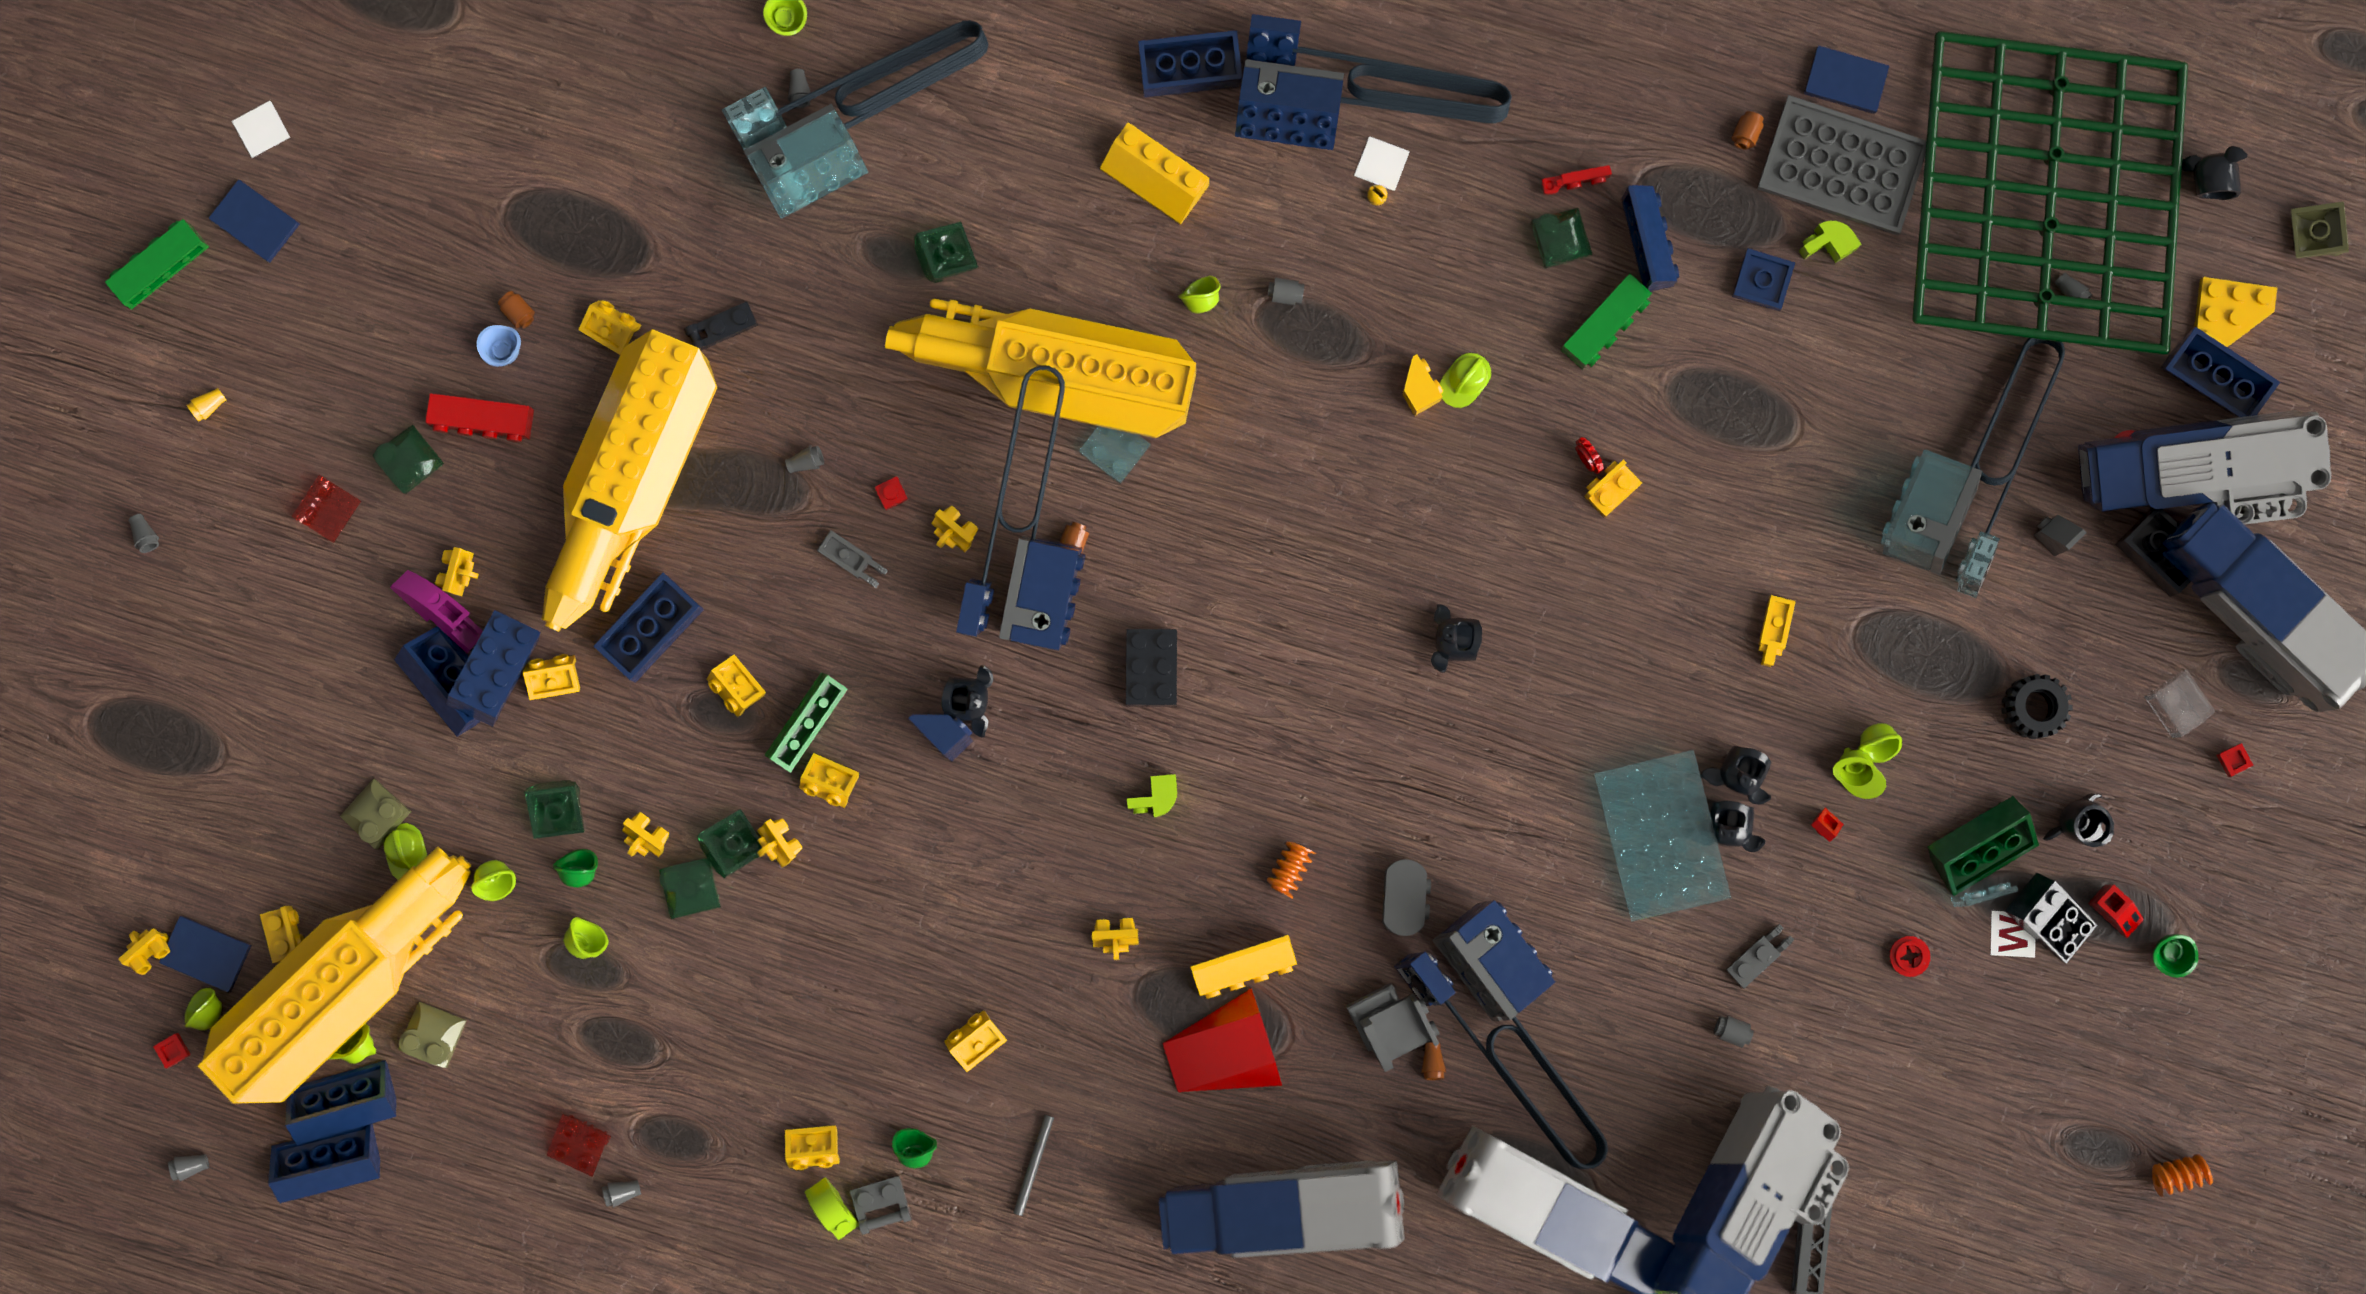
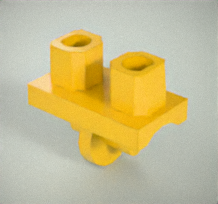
M953 506L948 507L944 511L939 509L931 523L937 528L934 534L940 538L936 544L939 548L947 544L953 549L957 545L964 552L970 548L978 527L970 521L963 527H960L956 521L961 514Z
M454 547L453 550H444L442 563L449 565L447 574L439 573L435 585L443 588L442 591L462 596L465 586L468 587L470 578L478 579L479 574L472 572L474 553Z
M641 812L631 820L627 818L623 823L624 828L622 831L628 835L624 843L630 846L627 854L632 857L638 852L642 856H646L648 851H650L659 858L664 851V845L669 837V832L658 826L652 834L648 833L645 828L649 825L650 819Z
M783 818L775 821L769 819L757 830L761 836L757 841L762 847L757 854L759 857L767 854L771 861L776 859L782 868L788 865L802 849L797 839L793 838L786 842L782 835L789 830Z
M1133 918L1120 919V930H1110V921L1107 919L1096 920L1095 931H1092L1093 947H1103V953H1113L1114 960H1119V952H1129L1128 945H1139L1138 929H1135Z
M154 928L150 931L145 930L141 934L132 931L129 934L132 942L126 946L128 951L118 959L121 964L131 967L136 973L145 975L152 967L147 960L153 955L155 958L161 959L170 953L167 944L170 938L166 933L162 934Z

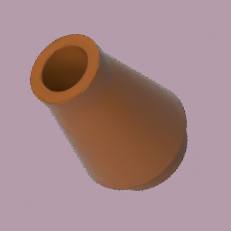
M1425 1043L1421 1073L1424 1074V1080H1443L1444 1073H1447L1440 1043L1437 1046H1434L1433 1043Z

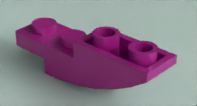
M409 570L390 586L426 622L429 620L433 621L466 653L476 645L483 631L468 618L470 613L440 588Z

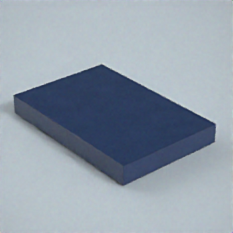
M1818 45L1804 94L1875 114L1879 106L1889 65Z
M239 179L209 217L211 221L269 263L300 225L296 220Z
M180 916L168 941L170 953L161 958L159 963L226 992H231L252 945L194 920Z

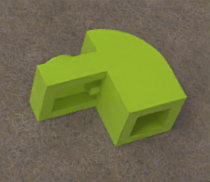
M1826 221L1815 228L1816 234L1803 241L1804 246L1799 250V253L1803 259H1806L1825 247L1834 262L1837 263L1856 251L1862 244L1846 224L1838 221Z
M1176 774L1151 776L1152 797L1128 798V810H1133V814L1148 813V808H1153L1154 818L1168 813L1174 806L1177 798Z
M826 1177L805 1191L806 1197L821 1223L838 1240L859 1226L857 1219L844 1205L839 1192Z

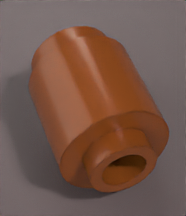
M1746 111L1740 117L1732 135V140L1735 142L1734 145L1739 149L1748 150V148L1755 147L1764 126L1762 123L1764 119L1760 114Z
M510 291L498 301V305L501 307L500 311L516 328H526L534 321L535 311L519 294Z
M1072 522L1071 526L1066 525L1059 543L1082 547L1083 552L1089 533L1085 531L1086 526L1076 522Z

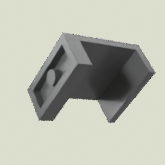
M1414 994L1359 1021L1379 1064L1385 1072L1394 1068L1392 1060L1429 1041L1434 1046L1439 1045L1436 1036L1440 1033L1433 1020L1429 1022L1425 1015L1429 1013L1423 999L1418 1000Z

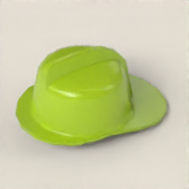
M1467 353L1461 355L1452 364L1440 382L1443 393H1441L1442 399L1446 404L1455 408H1463L1475 401L1491 378V368L1487 360L1478 354Z
M1845 748L1844 754L1833 767V775L1856 797L1872 799L1880 796L1886 788V779L1876 768L1870 755L1861 750Z
M402 823L385 839L384 852L392 875L397 880L413 866H418L428 856L421 832L414 825Z
M365 1023L329 1059H342L348 1063L357 1064L367 1056L374 1055L376 1049L373 1046V1038L369 1034V1026Z

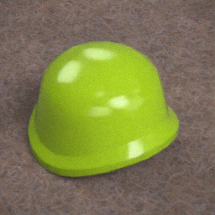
M768 0L764 6L763 17L772 31L779 35L791 36L797 34L804 27L807 19V10L802 0Z
M1214 276L1200 278L1191 283L1182 294L1178 295V298L1183 301L1186 308L1192 313L1207 312L1215 307L1219 301V280Z
M1873 724L1862 733L1858 750L1868 753L1875 763L1886 762L1899 753L1902 747V738L1889 724Z
M487 861L475 870L471 889L477 897L483 900L498 901L512 892L516 885V877L514 872L502 861Z
M579 917L572 919L563 940L568 952L581 959L596 957L603 953L608 946V937L604 930L598 925Z
M204 988L195 993L185 1012L184 1027L205 1031L218 1021L222 1011V1004L216 997L213 989Z

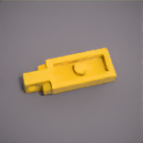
M1773 595L1769 596L1759 640V651L1764 652L1761 665L1767 667L1774 666L1776 655H1782L1787 643L1795 601Z

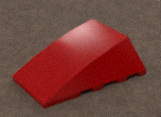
M1252 988L1163 1043L1178 1092L1282 1086Z

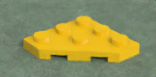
M2202 277L2199 283L2194 327H2197L2228 347L2275 311L2277 288Z

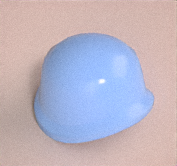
M492 325L485 328L477 338L479 355L491 366L500 367L511 364L519 355L521 339L518 332L511 327Z

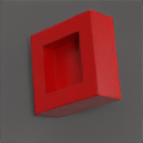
M897 476L875 486L885 510L908 500Z
M2242 743L2216 755L2228 777H2232L2254 766Z
M1826 807L1818 813L1811 824L1817 833L1829 842L1837 836L1844 825Z
M175 1033L153 1046L165 1069L172 1067L191 1055L179 1033Z

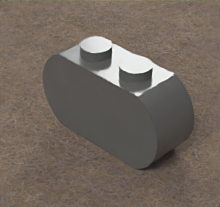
M1408 859L1399 860L1392 863L1385 870L1382 923L1388 931L1398 936H1409L1417 933L1424 926L1425 919L1429 920L1430 904L1425 903L1426 894L1431 893V879H1427L1426 870L1416 861Z

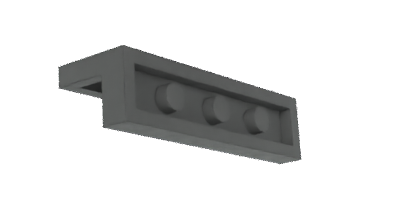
M1832 1206L1824 1219V1224H1819L1823 1229V1234L1817 1241L1814 1242L1812 1240L1814 1224L1798 1223L1791 1294H1823ZM1815 1248L1820 1254V1262L1811 1267L1809 1265L1811 1250ZM1811 1274L1818 1281L1817 1292L1807 1291L1808 1276Z

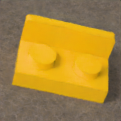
M599 300L589 305L578 330L621 355L623 348L629 344L633 333L640 329L641 324L637 323L633 316L614 309L611 303Z
M1624 459L1619 464L1614 461L1604 470L1607 475L1601 481L1595 478L1586 487L1589 492L1584 497L1604 518L1642 484L1627 468V462Z
M560 654L550 660L543 661V659L537 658L529 661L523 670L529 700L579 692L580 684L575 668V655Z
M732 655L711 670L707 677L710 689L714 693L719 694L724 700L725 707L731 713L734 712L737 717L741 716L745 709L766 694L765 690L735 655Z
M813 753L801 776L799 788L809 796H817L826 800L830 805L845 808L848 803V797L859 778V772Z
M283 906L280 909L260 914L272 963L281 962L304 940L303 935L299 934L297 924H299L298 913L295 909L293 910L292 906Z
M982 1011L970 1017L967 1024L962 1028L951 1032L944 1043L949 1052L968 1072L1007 1040L991 1021L988 1014Z
M836 1125L785 1130V1159L788 1167L795 1170H804L811 1166L829 1168L833 1164H839Z

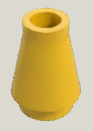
M216 388L211 392L191 399V403L186 406L199 422L202 419L206 420L226 399L220 390Z

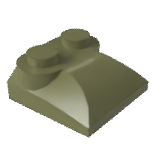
M2344 201L2291 209L2296 258L2324 255L2338 256L2349 252Z
M373 778L340 817L359 834L363 841L378 850L385 842L386 837L396 830L412 811Z
M419 1002L406 1031L400 1037L398 1050L427 1063L447 1068L467 1020Z

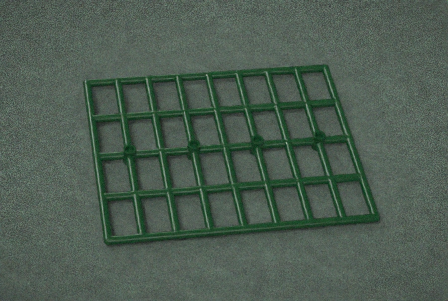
M1944 31L1936 32L1933 50L1912 321L1915 324L2146 353L2168 354L2171 343L2188 64L2182 61ZM1944 42L1995 48L1993 73L1942 67ZM2005 49L2056 56L2054 80L2003 74ZM2066 57L2117 63L2115 88L2070 83L2068 78L2065 77ZM2127 65L2177 71L2176 96L2125 90ZM1941 77L1992 83L1991 108L1940 102ZM2002 85L2049 90V93L2053 96L2052 116L2001 109ZM2063 92L2114 98L2113 123L2062 117ZM2124 100L2175 106L2174 131L2123 125ZM1939 112L1990 118L1988 143L1937 137ZM2000 119L2050 125L2049 151L1998 144ZM2061 127L2112 133L2110 158L2064 153V150L2060 147ZM2122 135L2173 141L2171 166L2120 160ZM1936 147L1987 153L1985 178L1934 172ZM1997 154L2044 160V163L2048 166L2047 186L1995 180ZM2058 163L2110 168L2108 194L2057 187ZM2120 170L2171 176L2169 201L2118 195ZM1933 182L1985 188L1983 214L1931 207ZM1995 190L2046 196L2044 221L1993 215ZM2056 197L2106 203V228L2101 229L2059 223L2055 218ZM2117 205L2168 211L2167 237L2117 231ZM1930 217L1982 224L1980 249L1929 243ZM1992 225L2039 231V234L2043 236L2042 257L1990 251ZM2053 233L2105 239L2103 265L2052 258ZM2115 240L2166 247L2165 272L2113 266ZM1928 253L1979 259L1977 285L1926 279ZM1989 261L2041 267L2039 293L1989 287ZM2051 268L2101 274V300L2054 295L2050 289ZM2113 276L2164 282L2162 308L2111 302ZM1925 289L1976 295L1975 321L1923 315ZM1987 296L2033 302L2038 308L2036 329L1985 322ZM2048 304L2100 310L2098 336L2047 330ZM2110 312L2162 318L2160 344L2109 338Z

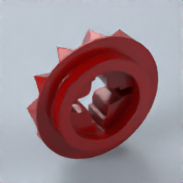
M1581 437L1576 440L1575 449L1582 463L1590 472L1593 471L1599 474L1604 469L1602 459L1598 455L1599 453L1586 438Z
M1902 937L1895 941L1889 950V962L1892 964L1894 971L1903 976H1918L1929 966L1931 958L1929 948L1924 941L1917 937ZM1907 949H1909L1910 953H1919V955L1912 959L1911 964L1908 960H1900L1901 957L1906 955Z

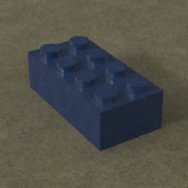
M1237 30L1138 41L1144 97L1236 88L1242 85L1243 78Z
M663 572L602 636L594 647L630 681L636 683L704 609Z
M494 610L451 689L446 705L493 727L536 647L541 632Z

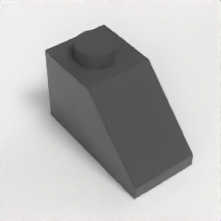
M2056 515L2052 518L2045 517L2037 525L2039 530L2034 536L2053 556H2057L2072 548L2087 532L2062 516Z

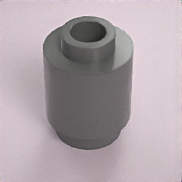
M1275 277L1274 282H1269L1267 296L1272 297V302L1302 304L1304 284L1299 283L1297 280Z
M1720 1015L1713 1034L1722 1041L1743 1048L1745 1044H1750L1754 1031L1751 1030V1024L1728 1015L1726 1017Z

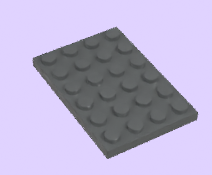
M1788 95L1757 189L1898 236L1901 233L1924 162L1926 140Z

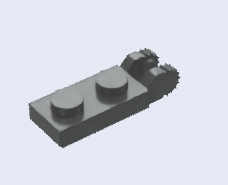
M832 530L829 531L817 549V552L875 588L879 585L877 580L863 573L867 566L870 565L875 571L886 575L888 572L887 569L872 560L871 556Z
M1780 924L1776 925L1765 936H1761L1725 969L1742 989L1759 976L1794 941L1791 936H1788L1776 948L1769 942L1782 932L1783 927Z

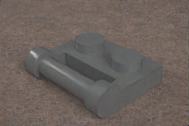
M900 1175L850 1190L862 1235L870 1233L872 1229L902 1220L904 1223L912 1220ZM899 1203L900 1211L867 1220L865 1213Z

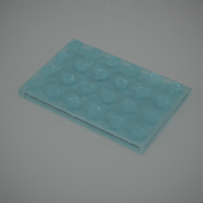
M1694 750L1595 774L1631 922L1732 898Z

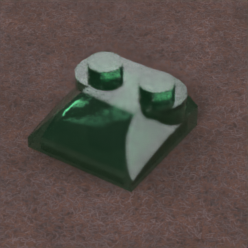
M1579 208L1555 214H1544L1537 219L1531 220V226L1545 269L1593 255Z
M961 222L919 232L914 236L915 252L923 273L929 281L940 283L945 278L978 268Z
M411 425L388 443L378 446L372 455L386 475L405 495L444 464L414 425Z
M571 780L546 782L525 789L524 793L534 839L583 833L585 831L579 799L580 788L576 782Z
M741 809L697 835L700 848L715 871L723 878L733 875L742 867L759 858L757 852L762 849L757 841L760 839Z
M710 858L686 862L659 870L660 884L664 890L671 919L721 907Z

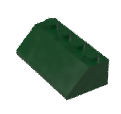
M2011 796L1963 826L1956 828L1943 838L1936 840L1927 848L1932 864L1954 897L2038 847L2039 843L2030 812L2014 796Z

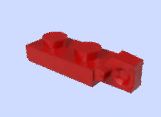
M1606 165L1542 179L1543 194H1557L1559 189L1567 186V190L1578 189L1582 187L1581 183L1591 182L1592 185L1606 183V178L1612 175L1611 167Z

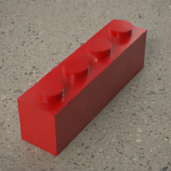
M430 393L425 423L433 427V431L448 433V429L458 430L457 434L472 436L474 432L482 433V437L488 439H497L498 435L506 436L508 441L522 442V439L530 440L534 410L526 405Z

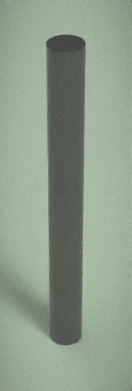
M1044 1115L1013 1211L1014 1214L1023 1216L1053 1124L1054 1117Z

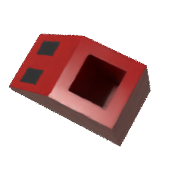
M2114 884L2104 885L2088 903L2125 938H2128L2144 920L2134 902Z

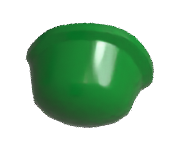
M578 849L557 860L553 865V869L557 871L563 884L574 888L583 887L593 881L598 866V858L591 850Z
M2169 934L2157 942L2152 958L2155 966L2162 973L2177 978L2184 977L2195 969L2199 955L2196 943L2190 937L2182 934Z
M913 1128L898 1131L892 1140V1149L898 1161L902 1165L914 1169L926 1166L931 1161L933 1152L937 1147L936 1139Z

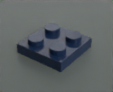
M1747 248L1732 297L1780 311L1795 262Z

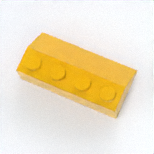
M1129 122L1113 142L1100 167V170L1180 225L1209 186V177Z
M1286 935L1191 966V970L1199 995H1205L1206 999L1221 995L1220 989L1226 987L1233 991L1245 987L1244 982L1251 979L1254 980V983L1269 979L1268 974L1275 971L1278 972V975L1293 971L1292 966L1297 965L1289 936Z

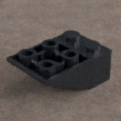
M2039 873L2032 877L2005 911L2021 928L2065 964H2067L2097 927V924L2056 881Z

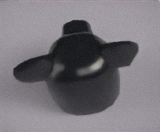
M2230 146L2226 149L2225 153L2209 154L2203 158L2198 155L2188 156L2182 159L2181 170L2193 172L2198 198L2232 200L2241 194L2239 165L2237 162L2247 158L2248 154L2240 147Z
M1437 604L1434 621L1438 624L1435 641L1437 651L1433 653L1431 663L1435 670L1445 673L1448 661H1476L1478 650L1482 643V627L1479 620L1451 618L1448 607Z
M980 665L976 679L948 677L942 692L941 704L944 715H949L952 719L958 717L961 721H971L974 734L981 738L985 737V732L988 728V719L984 714L988 704L987 688L992 685L994 680L991 670L985 665Z
M1732 746L1720 770L1706 768L1700 774L1701 778L1714 786L1724 784L1736 793L1747 795L1748 800L1752 804L1760 805L1771 800V795L1760 787L1767 776L1772 762L1761 751Z
M2090 793L2082 799L2068 804L2060 814L2059 826L2049 830L2043 840H2051L2063 833L2074 842L2090 847L2104 846L2110 842L2114 835L2113 819L2105 808L2093 802L2096 798H2102V795ZM2102 823L2105 824V831H2104V833H2103V830H2102V828H2101Z
M1730 800L1713 802L1709 818V829L1696 831L1692 838L1693 842H1698L1702 845L1710 846L1716 842L1724 846H1742L1748 852L1760 850L1766 842L1761 836L1752 835L1754 807Z

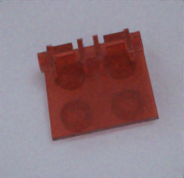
M319 475L292 517L334 543L361 501Z
M562 1114L547 1156L593 1177L604 1147L609 1143L611 1136L607 1134V1131L595 1129L592 1124L588 1126L586 1121L582 1123V1121L574 1118L573 1115L567 1116Z

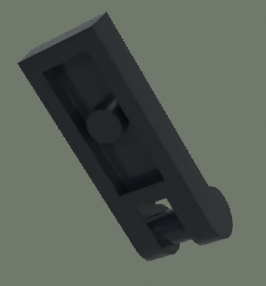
M746 301L697 324L689 325L684 328V332L687 337H690L691 345L702 351L754 328L758 324ZM706 331L708 337L701 339L700 332Z

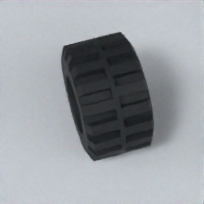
M2040 674L2015 681L2011 684L2012 687L2006 690L2005 694H2007V697L2002 699V704H2005V708L2001 709L2002 714L2007 715V718L2004 719L2005 723H2010L2012 725L2010 729L2013 732L2018 731V736L2023 738L2037 739L2057 734L2058 730H2062L2066 726L2065 722L2071 718L2068 711L2073 710V705H2068V700H2072L2071 695H2066L2064 692L2067 690L2066 686H2060V681L2056 678L2050 679V675L2040 676ZM2032 692L2042 695L2048 704L2047 716L2040 722L2032 719L2026 711V699Z

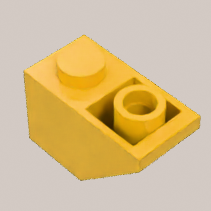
M1418 355L1412 357L1402 394L1415 416L1440 402L1442 399L1441 393H1443L1437 380L1433 381L1428 372L1431 370L1424 358L1420 360Z

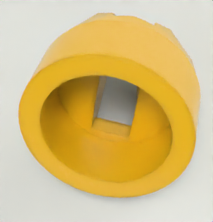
M1380 184L1371 186L1367 193L1368 201L1376 206L1382 205L1387 199L1386 188ZM1376 189L1379 193L1383 195V197L1380 198V196L1372 190Z

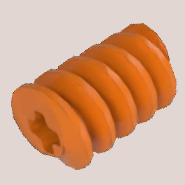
M1287 841L1285 845L1290 851H1281V855L1285 860L1277 859L1276 861L1281 869L1273 868L1271 872L1276 878L1268 877L1267 881L1272 889L1293 899L1289 889H1298L1293 881L1303 880L1298 872H1307L1303 862L1311 863L1312 860L1307 854L1316 853L1295 842Z
M2199 1154L2193 1155L2192 1159L2184 1157L2182 1161L2180 1159H2175L2172 1163L2166 1161L2162 1166L2155 1164L2152 1168L2153 1184L2160 1197H2163V1189H2166L2168 1194L2172 1195L2173 1186L2176 1187L2178 1192H2183V1184L2186 1185L2188 1190H2192L2193 1181H2195L2199 1188L2203 1186V1179H2205L2208 1185L2213 1183L2210 1168Z

